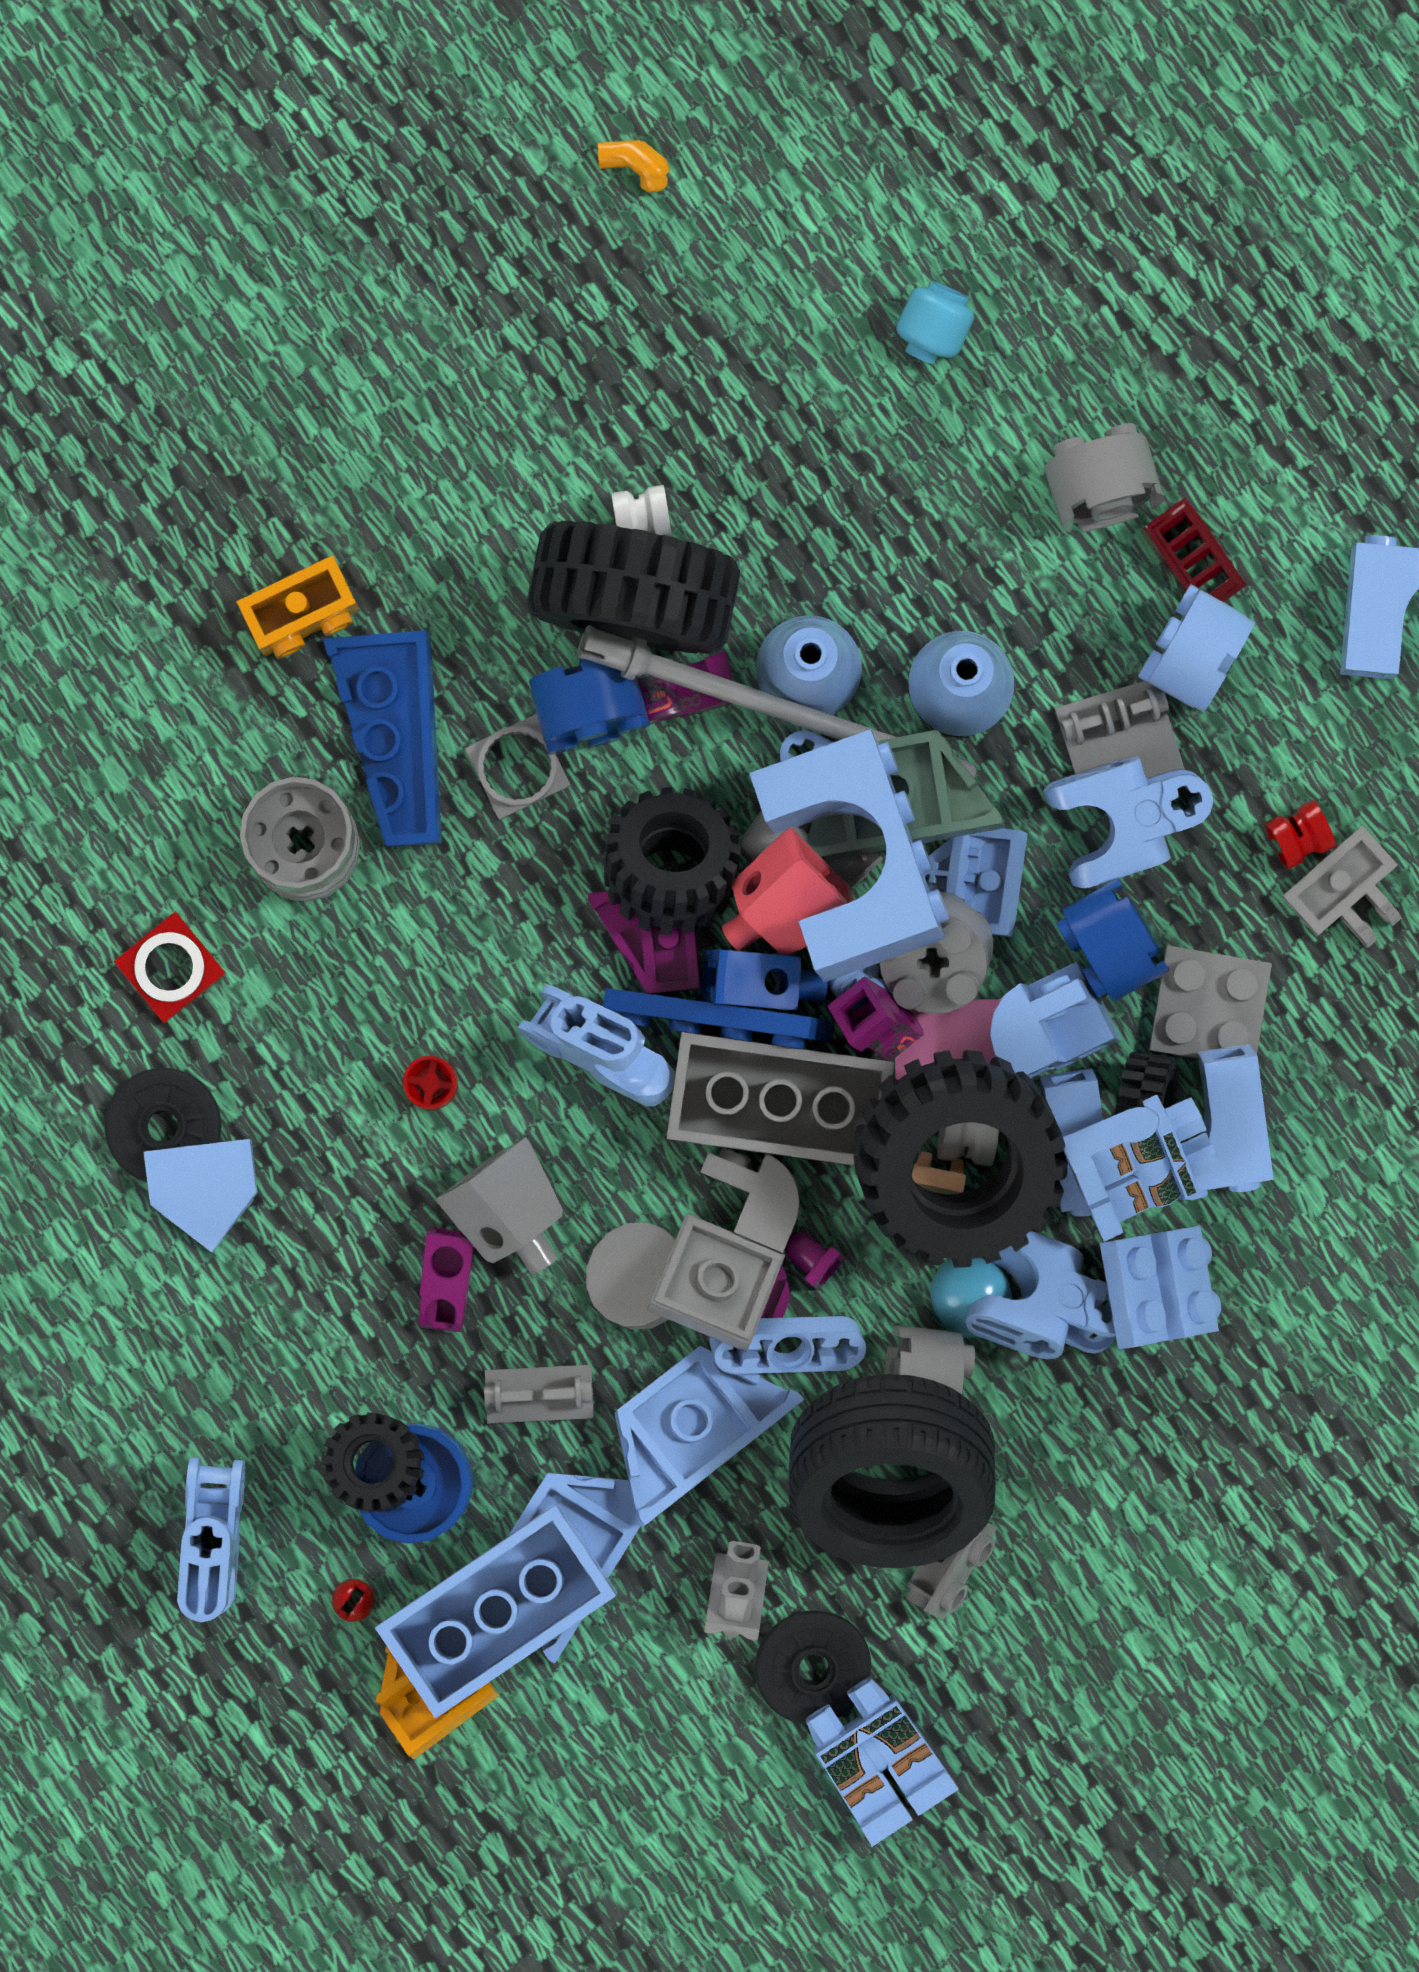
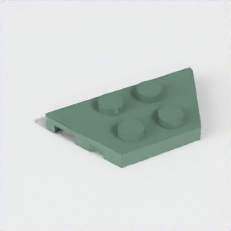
M938 730L878 741L879 744L889 742L899 772L890 775L896 793L905 790L911 804L915 821L908 823L907 827L913 842L922 840L923 843L1005 828L1004 819L993 806ZM835 814L812 822L808 833V845L824 861L886 850V842L882 830L866 818L853 814Z

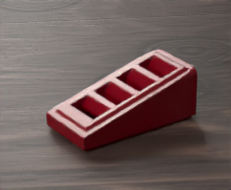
M1186 497L1142 529L1141 534L1184 592L1187 591L1190 584L1197 588L1201 587L1221 571L1228 580L1209 593L1220 601L1225 602L1247 585ZM1184 520L1189 528L1167 543L1162 535ZM1197 537L1202 545L1179 561L1175 552ZM1209 554L1215 562L1192 579L1187 570Z

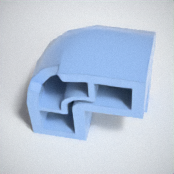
M1078 962L1030 985L1018 984L1003 996L994 1011L990 1037L995 1056L1010 1062L1015 1074L1024 1071L1033 1080V1077L1045 1071L1053 1069L1057 1071L1121 1040L1102 999L1096 996L1082 971L1083 967Z

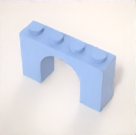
M1369 535L1365 536V543L1357 542L1352 547L1340 675L1394 679L1399 674L1404 614L1410 599L1419 590V541L1417 548L1396 546L1397 539L1394 537Z
M871 729L749 773L765 822L774 834L785 831L790 827L796 828L835 814H853L866 818L877 825L884 834L886 860L882 873L874 886L863 896L850 903L798 921L814 970L823 982L946 939L940 924L949 920L944 901L939 889L929 891L923 874L932 870L927 851L922 840L912 841L907 827L908 823L915 821L911 804L905 790L896 793L890 775L899 772L889 742L879 744Z
M1250 1044L1197 1052L1205 1108L1203 1122L1207 1129L1199 1133L1198 1136L1204 1133L1207 1134L1221 1166L1195 1177L1201 1193L1185 1199L1182 1193L1179 1200L1203 1198L1208 1195V1190L1229 1187V1190L1232 1192H1247L1261 1187L1260 1182L1274 1180L1258 1056ZM1092 1068L1039 1076L1041 1093L1044 1094L1063 1137L1103 1121L1098 1080ZM1068 1164L1067 1177L1059 1180L1064 1190L1059 1204L1061 1212L1071 1211L1072 1216H1090L1091 1214Z

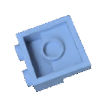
M1200 1225L1100 1243L1118 1350L1219 1331L1217 1318L1221 1312V1301L1219 1296L1211 1289L1208 1272L1212 1250L1208 1241L1202 1238Z

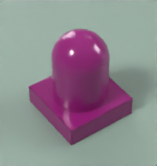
M805 1232L792 1234L785 1247L787 1257L807 1274L804 1279L818 1291L846 1259L833 1246L827 1250L816 1239Z

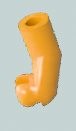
M640 140L598 142L599 169L630 167L640 176V186L644 191L659 192L666 188L668 184L666 174L670 171L668 162L646 142Z

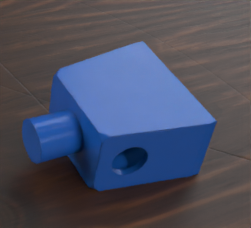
M721 949L704 950L700 1001L730 1006L797 1010L798 1000L824 1002L828 981L823 982L814 969H802L801 957ZM767 973H773L776 978V985L773 991H767L764 980Z

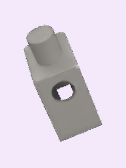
M527 1137L489 1157L436 1198L440 1207L486 1261L495 1263L517 1252L530 1274L534 1275L558 1259V1256L542 1232L562 1217L563 1209Z

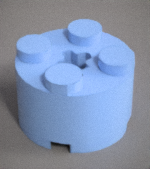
M1190 584L1175 610L1183 618L1179 620L1173 616L1169 619L1156 642L1157 646L1164 649L1163 653L1161 654L1153 649L1138 677L1186 705L1204 712L1227 676L1226 673L1244 646L1255 622L1247 618V615Z

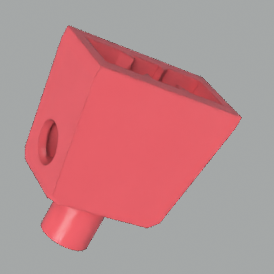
M790 827L734 879L731 887L739 914L722 925V930L727 940L737 951H743L763 937L780 955L789 956L807 947L798 921L854 901L850 886Z

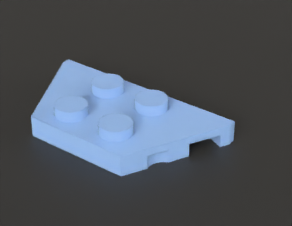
M702 1346L697 1347L638 1393L614 1414L639 1525L642 1528L804 1401L803 1397L791 1389L787 1391L760 1378L761 1375L758 1373L730 1374L722 1371L717 1366L712 1351Z
M548 1472L509 1535L558 1503L603 1572L609 1578L640 1528L635 1514L629 1480ZM582 1620L542 1646L548 1660L554 1664L556 1663Z

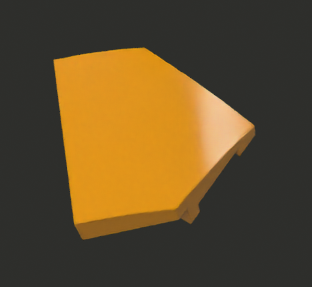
M386 1646L385 1652L388 1655L381 1692L377 1693L375 1702L381 1706L380 1715L407 1755L412 1759H416L500 1695L491 1682H489L435 1719Z

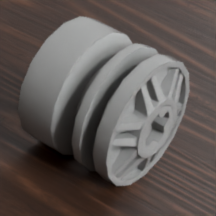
M290 777L271 782L254 795L242 816L240 839L245 858L267 888L286 899L310 902L328 897L348 882L358 865L361 842L356 823L335 791L315 779ZM310 833H313L310 840L315 846L314 849L309 853L300 849L293 854L296 847L292 842V838L296 834L306 838Z

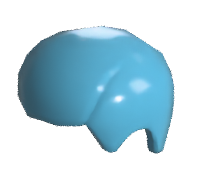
M984 1257L972 1259L971 1267L954 1268L951 1259L945 1261L940 1265L930 1286L932 1307L942 1326L949 1331L960 1332L963 1338H981L971 1333L966 1326L968 1310L973 1303L987 1295H999L1012 1300L1009 1281L1003 1269L993 1263L986 1264Z

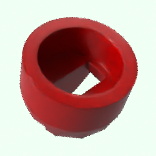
M348 1579L343 1581L334 1590L332 1606L335 1613L341 1619L348 1622H358L365 1619L372 1612L375 1605V1595H373L374 1592L370 1585L365 1581ZM357 1587L364 1592V1595L351 1613L348 1614L341 1608L349 1600L352 1592Z

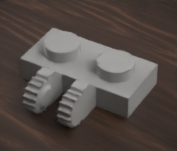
M1362 825L1281 898L1316 937L1340 917L1342 922L1366 948H1369L1377 941V938L1370 926L1360 919L1351 909V906L1361 897L1365 896L1375 908L1377 915L1384 922H1388L1392 926L1401 919L1400 913L1375 885L1398 864Z

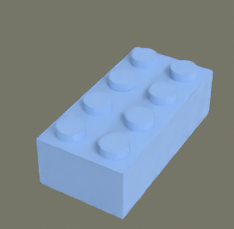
M557 1503L379 1623L375 1629L436 1719L617 1595V1591Z

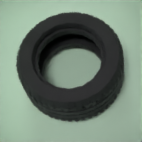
M881 1374L860 1377L838 1384L819 1395L800 1414L792 1429L789 1454V1503L793 1517L815 1544L830 1554L852 1563L879 1568H906L926 1565L945 1559L965 1548L987 1526L993 1514L995 1505V1441L991 1426L981 1411L969 1399L955 1389L931 1379L911 1375ZM881 1464L916 1466L930 1471V1473L896 1480L871 1478L854 1472V1470Z

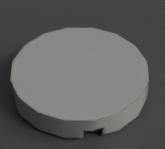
M647 1222L626 1223L608 1232L594 1247L587 1265L586 1288L593 1306L607 1320L631 1330L651 1329L668 1321L669 1319L652 1313L647 1308L676 1237L664 1228Z

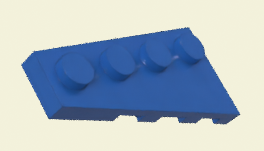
M424 630L322 638L327 655L331 658L337 678L335 682L341 701L345 704L353 730L351 732L357 753L361 756L367 776V787L385 846L401 847L442 844L431 633Z
M610 988L605 989L603 1007L619 1012V1015L631 1020L637 1026L649 1027L651 1017L669 1019V1030L700 1034L702 1024L721 1027L720 1037L752 1042L753 1032L773 1035L772 1045L803 1049L805 1040L832 1043L835 1022L807 1016Z

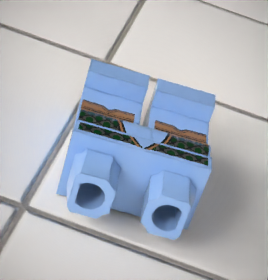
M1158 1095L1142 1101L1144 1107L1128 1109L1063 1137L1066 1146L1063 1152L1085 1204L1104 1242L1124 1233L1120 1222L1151 1207L1170 1205L1178 1200L1182 1193L1185 1199L1201 1193L1195 1177L1221 1166L1206 1133L1182 1144L1180 1143L1207 1130L1192 1097L1164 1109Z
M869 1676L847 1691L848 1696L860 1712V1716L843 1726L830 1705L827 1704L809 1715L805 1720L816 1743L813 1749L817 1758L827 1771L873 1847L913 1820L908 1809L883 1773L884 1770L888 1768L918 1816L959 1789L894 1694L888 1696Z

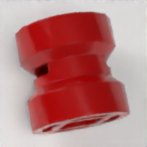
M1314 799L1299 806L1296 814L1288 818L1278 816L1265 822V828L1270 840L1276 839L1282 850L1278 857L1287 870L1303 863L1304 857L1312 852L1322 854L1336 847L1331 828Z
M422 1056L414 1060L406 1068L403 1076V1089L407 1098L416 1106L426 1110H438L447 1106L455 1098L458 1090V1077L454 1068L444 1059L436 1056Z

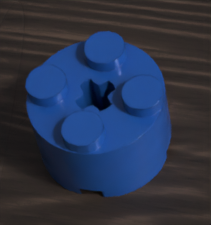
M584 659L579 661V666L566 670L563 669V666L531 678L529 680L531 695L548 755L579 747L578 741L588 740L590 747L612 743L621 739L620 734L631 733L649 727L648 714L637 676L634 680H629L621 677L620 670Z
M1119 878L1063 908L1062 912L1065 918L1056 922L1071 951L1077 952L1082 949L1091 964L1082 969L1096 996L1102 999L1109 995L1113 1002L1170 971L1167 962L1162 961L1156 965L1152 959L1153 956L1161 953L1133 901H1129L1127 896L1121 900L1117 897L1116 893L1125 889Z

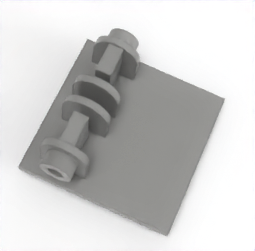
M1142 681L1055 708L1074 773L1077 774L1135 756L1140 757L1146 778L1171 770L1185 769L1167 714L1169 706L1165 693L1148 682ZM1085 805L1086 810L1094 807Z

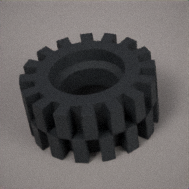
M1131 1052L1126 1060L1125 1070H1123L1121 1077L1122 1086H1119L1118 1096L1120 1097L1119 1104L1116 1105V1114L1128 1109L1144 1107L1142 1101L1158 1095L1164 1109L1176 1104V1100H1174L1178 1084L1176 1082L1178 1076L1176 1059Z
M367 1412L366 1415L356 1414L349 1417L350 1421L347 1423H339L334 1428L336 1431L335 1435L332 1438L328 1437L324 1446L328 1447L326 1456L322 1455L321 1465H324L326 1468V1473L323 1474L325 1482L331 1485L333 1495L337 1499L343 1500L346 1505L368 1512L389 1511L391 1507H399L406 1503L404 1499L408 1495H414L418 1489L415 1485L419 1478L423 1479L424 1469H421V1460H425L424 1451L419 1449L418 1443L420 1440L417 1435L412 1433L408 1429L409 1426L402 1421L379 1413ZM378 1441L385 1444L391 1451L393 1467L386 1479L379 1483L368 1484L363 1482L355 1473L353 1465L354 1456L357 1450L365 1443Z

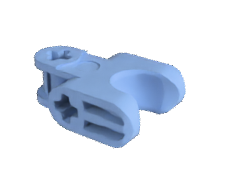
M1138 756L1114 761L1049 783L1043 790L1046 803L1054 808L1070 810L1075 807L1090 805L1104 810L1109 818L1110 830L1106 841L1098 850L1074 860L1070 867L1069 877L1071 884L1079 888L1093 887L1167 862L1171 859L1164 836L1204 822L1210 814L1213 805L1212 792L1209 786L1194 772L1176 769L1146 778L1141 759ZM1181 786H1184L1191 793H1196V796L1188 799L1189 808L1186 810H1182L1176 803H1171L1172 800L1178 798L1177 789Z
M546 984L540 993L545 1001L531 1022L522 1020L516 1029L524 1039L538 1049L553 1057H561L588 1071L600 1084L644 1106L658 1105L670 1095L674 1088L675 1071L663 1056L643 1046L645 1037L631 1020L587 998L573 997L557 987Z
M1029 1231L1026 1234L1029 1244L1017 1252L1014 1251L1012 1246L999 1252L1002 1259L992 1263L1008 1271L1016 1279L1020 1286L1022 1297L1020 1300H1011L999 1295H987L977 1300L969 1307L966 1319V1326L971 1333L1041 1359H1054L1061 1356L1065 1344L1076 1347L1083 1352L1094 1354L1103 1352L1114 1342L1116 1333L1107 1283L1081 1275L1084 1256L1078 1249L1039 1233ZM1104 1300H1108L1105 1305L1101 1304Z
M190 1457L185 1491L186 1525L181 1542L177 1603L180 1611L186 1617L197 1622L215 1619L232 1606L236 1597L240 1544L239 1519L244 1502L245 1489L244 1460H234L233 1467L230 1468L202 1466L201 1457ZM204 1483L225 1484L227 1488L206 1487ZM212 1529L213 1536L222 1538L221 1545L210 1550L209 1543L201 1541V1535Z

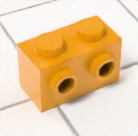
M333 555L236 601L259 650L265 657L274 653L277 659L302 649L305 646L303 638L322 630L324 635L328 636L348 627L353 623L351 615L360 611Z

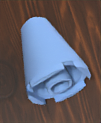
M811 615L794 617L776 626L764 639L756 661V675L761 691L831 715L839 712L851 701L858 689L862 673L860 653L850 634L843 627L829 619ZM813 653L818 655L820 660L814 664H808L801 659L800 655Z
M953 631L937 636L919 651L909 673V693L914 709L929 726L945 734L966 737L986 731L1003 717L1012 701L1014 675L1009 659L995 642L978 633ZM956 669H967L975 677L970 680H964L958 676Z

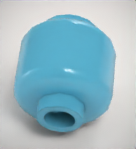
M930 281L928 288L917 287L913 289L896 326L900 337L909 342L905 352L931 364L935 363L937 356L944 358L957 356L974 321L973 311L966 305L969 297L935 281Z

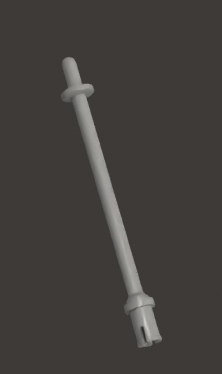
M588 625L579 643L578 658L587 659L620 670L621 677L629 680H634L636 676L640 677L648 674L839 740L869 729L872 730L878 741L895 738V736L652 654L646 640L638 637L628 640ZM959 759L972 777L975 778L976 768L974 764Z

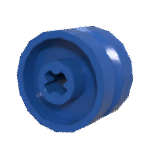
M422 1423L406 1424L409 1426L408 1429L417 1435L420 1440L418 1443L419 1449L424 1451L425 1460H421V1469H424L423 1479H420V1482L424 1485L422 1490L415 1492L413 1496L408 1495L404 1499L406 1503L399 1507H391L389 1511L368 1512L358 1509L366 1524L383 1537L407 1544L430 1541L451 1529L468 1508L474 1486L471 1462L461 1444L443 1429ZM372 1441L363 1450L357 1459L355 1473L363 1482L375 1484L388 1477L393 1467V1456L389 1448L381 1442Z

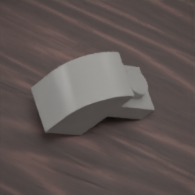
M722 1147L719 1157L708 1152L700 1173L749 1193L733 1233L783 1253L799 1211L798 1189L789 1170L779 1160L767 1153L757 1173L748 1169L752 1159L724 1147Z

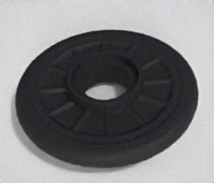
M173 1068L149 1069L129 1078L113 1095L105 1116V1137L112 1156L127 1173L144 1182H147L144 1160L145 1151L219 1143L221 1136L220 1111L212 1093L196 1077ZM165 1110L175 1116L178 1129L173 1138L160 1142L150 1135L148 1123L153 1114Z
M819 1610L799 1612L777 1623L763 1639L755 1660L756 1684L764 1701L783 1718L800 1724H807L805 1719L827 1704L830 1705L838 1718L849 1712L855 1705L848 1696L847 1691L871 1675L870 1651L860 1631L845 1618L831 1612ZM817 1654L827 1660L828 1667L826 1673L821 1678L809 1681L799 1675L798 1668L805 1657Z

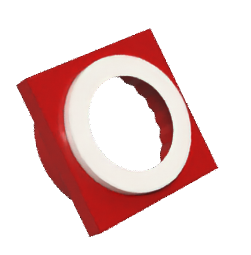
M176 911L114 961L164 1024L226 974L224 969ZM164 943H174L182 946L190 954L193 962V971L189 981L181 988L172 991L161 990L155 987L149 981L145 971V963L149 953L155 947Z

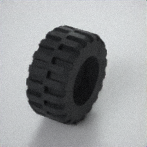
M554 521L540 533L527 604L533 617L581 634L585 633L588 625H591L596 629L628 640H632L633 637L644 639L647 642V646L674 652L712 654L713 652L717 653L727 643L740 579V570L733 557L694 542H686L667 535H658L639 529L622 528L616 525H602L584 521Z
M950 1050L933 1054L935 1062L921 1066L919 1059H916L904 1065L906 1075L899 1080L890 1075L879 1085L882 1093L880 1100L875 1098L868 1099L862 1110L866 1125L860 1124L856 1126L854 1144L857 1153L853 1156L855 1171L869 1212H872L876 1225L885 1237L893 1236L897 1248L908 1255L915 1254L919 1249L924 1262L937 1266L942 1264L944 1258H950L954 1268L971 1267L972 1259L984 1257L986 1264L1002 1259L1000 1251L1012 1246L1014 1251L1017 1252L1029 1244L1026 1234L1032 1229L1042 1232L1051 1220L1047 1207L1055 1208L1059 1206L1064 1193L1059 1180L1067 1177L1068 1161L1063 1152L1066 1146L1061 1130L1044 1094L1039 1093L1034 1081L1024 1071L1015 1074L1011 1063L997 1056L991 1059L990 1064H987L982 1052L965 1050L963 1052V1059H953ZM970 1122L986 1124L1003 1132L1008 1139V1152L1002 1166L989 1181L974 1190L959 1194H940L921 1187L914 1182L911 1176V1166L920 1147L932 1135L948 1126Z

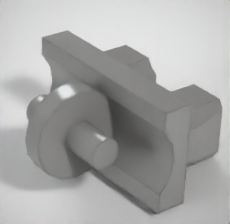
M731 1541L728 1545L727 1554L716 1553L705 1633L715 1634L723 1631L724 1635L729 1638H735L741 1634L749 1640L758 1641L769 1561L759 1559L761 1547L757 1544Z

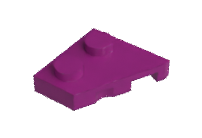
M608 891L588 893L589 903L612 936L611 938L626 958L647 994L702 989L696 929L694 932L683 934L681 928H673L672 935L660 934L661 927L652 925L650 930L647 931L638 927V918L633 917L628 921L620 914L621 904L613 905L608 897Z

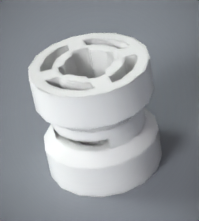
M664 485L648 487L644 493L638 494L639 499H634L633 494L628 491L611 493L616 526L672 537Z
M972 1122L959 1123L941 1129L938 1137L937 1158L954 1162L960 1156H965V1158H970L975 1165L991 1167L996 1154L999 1130L986 1124Z

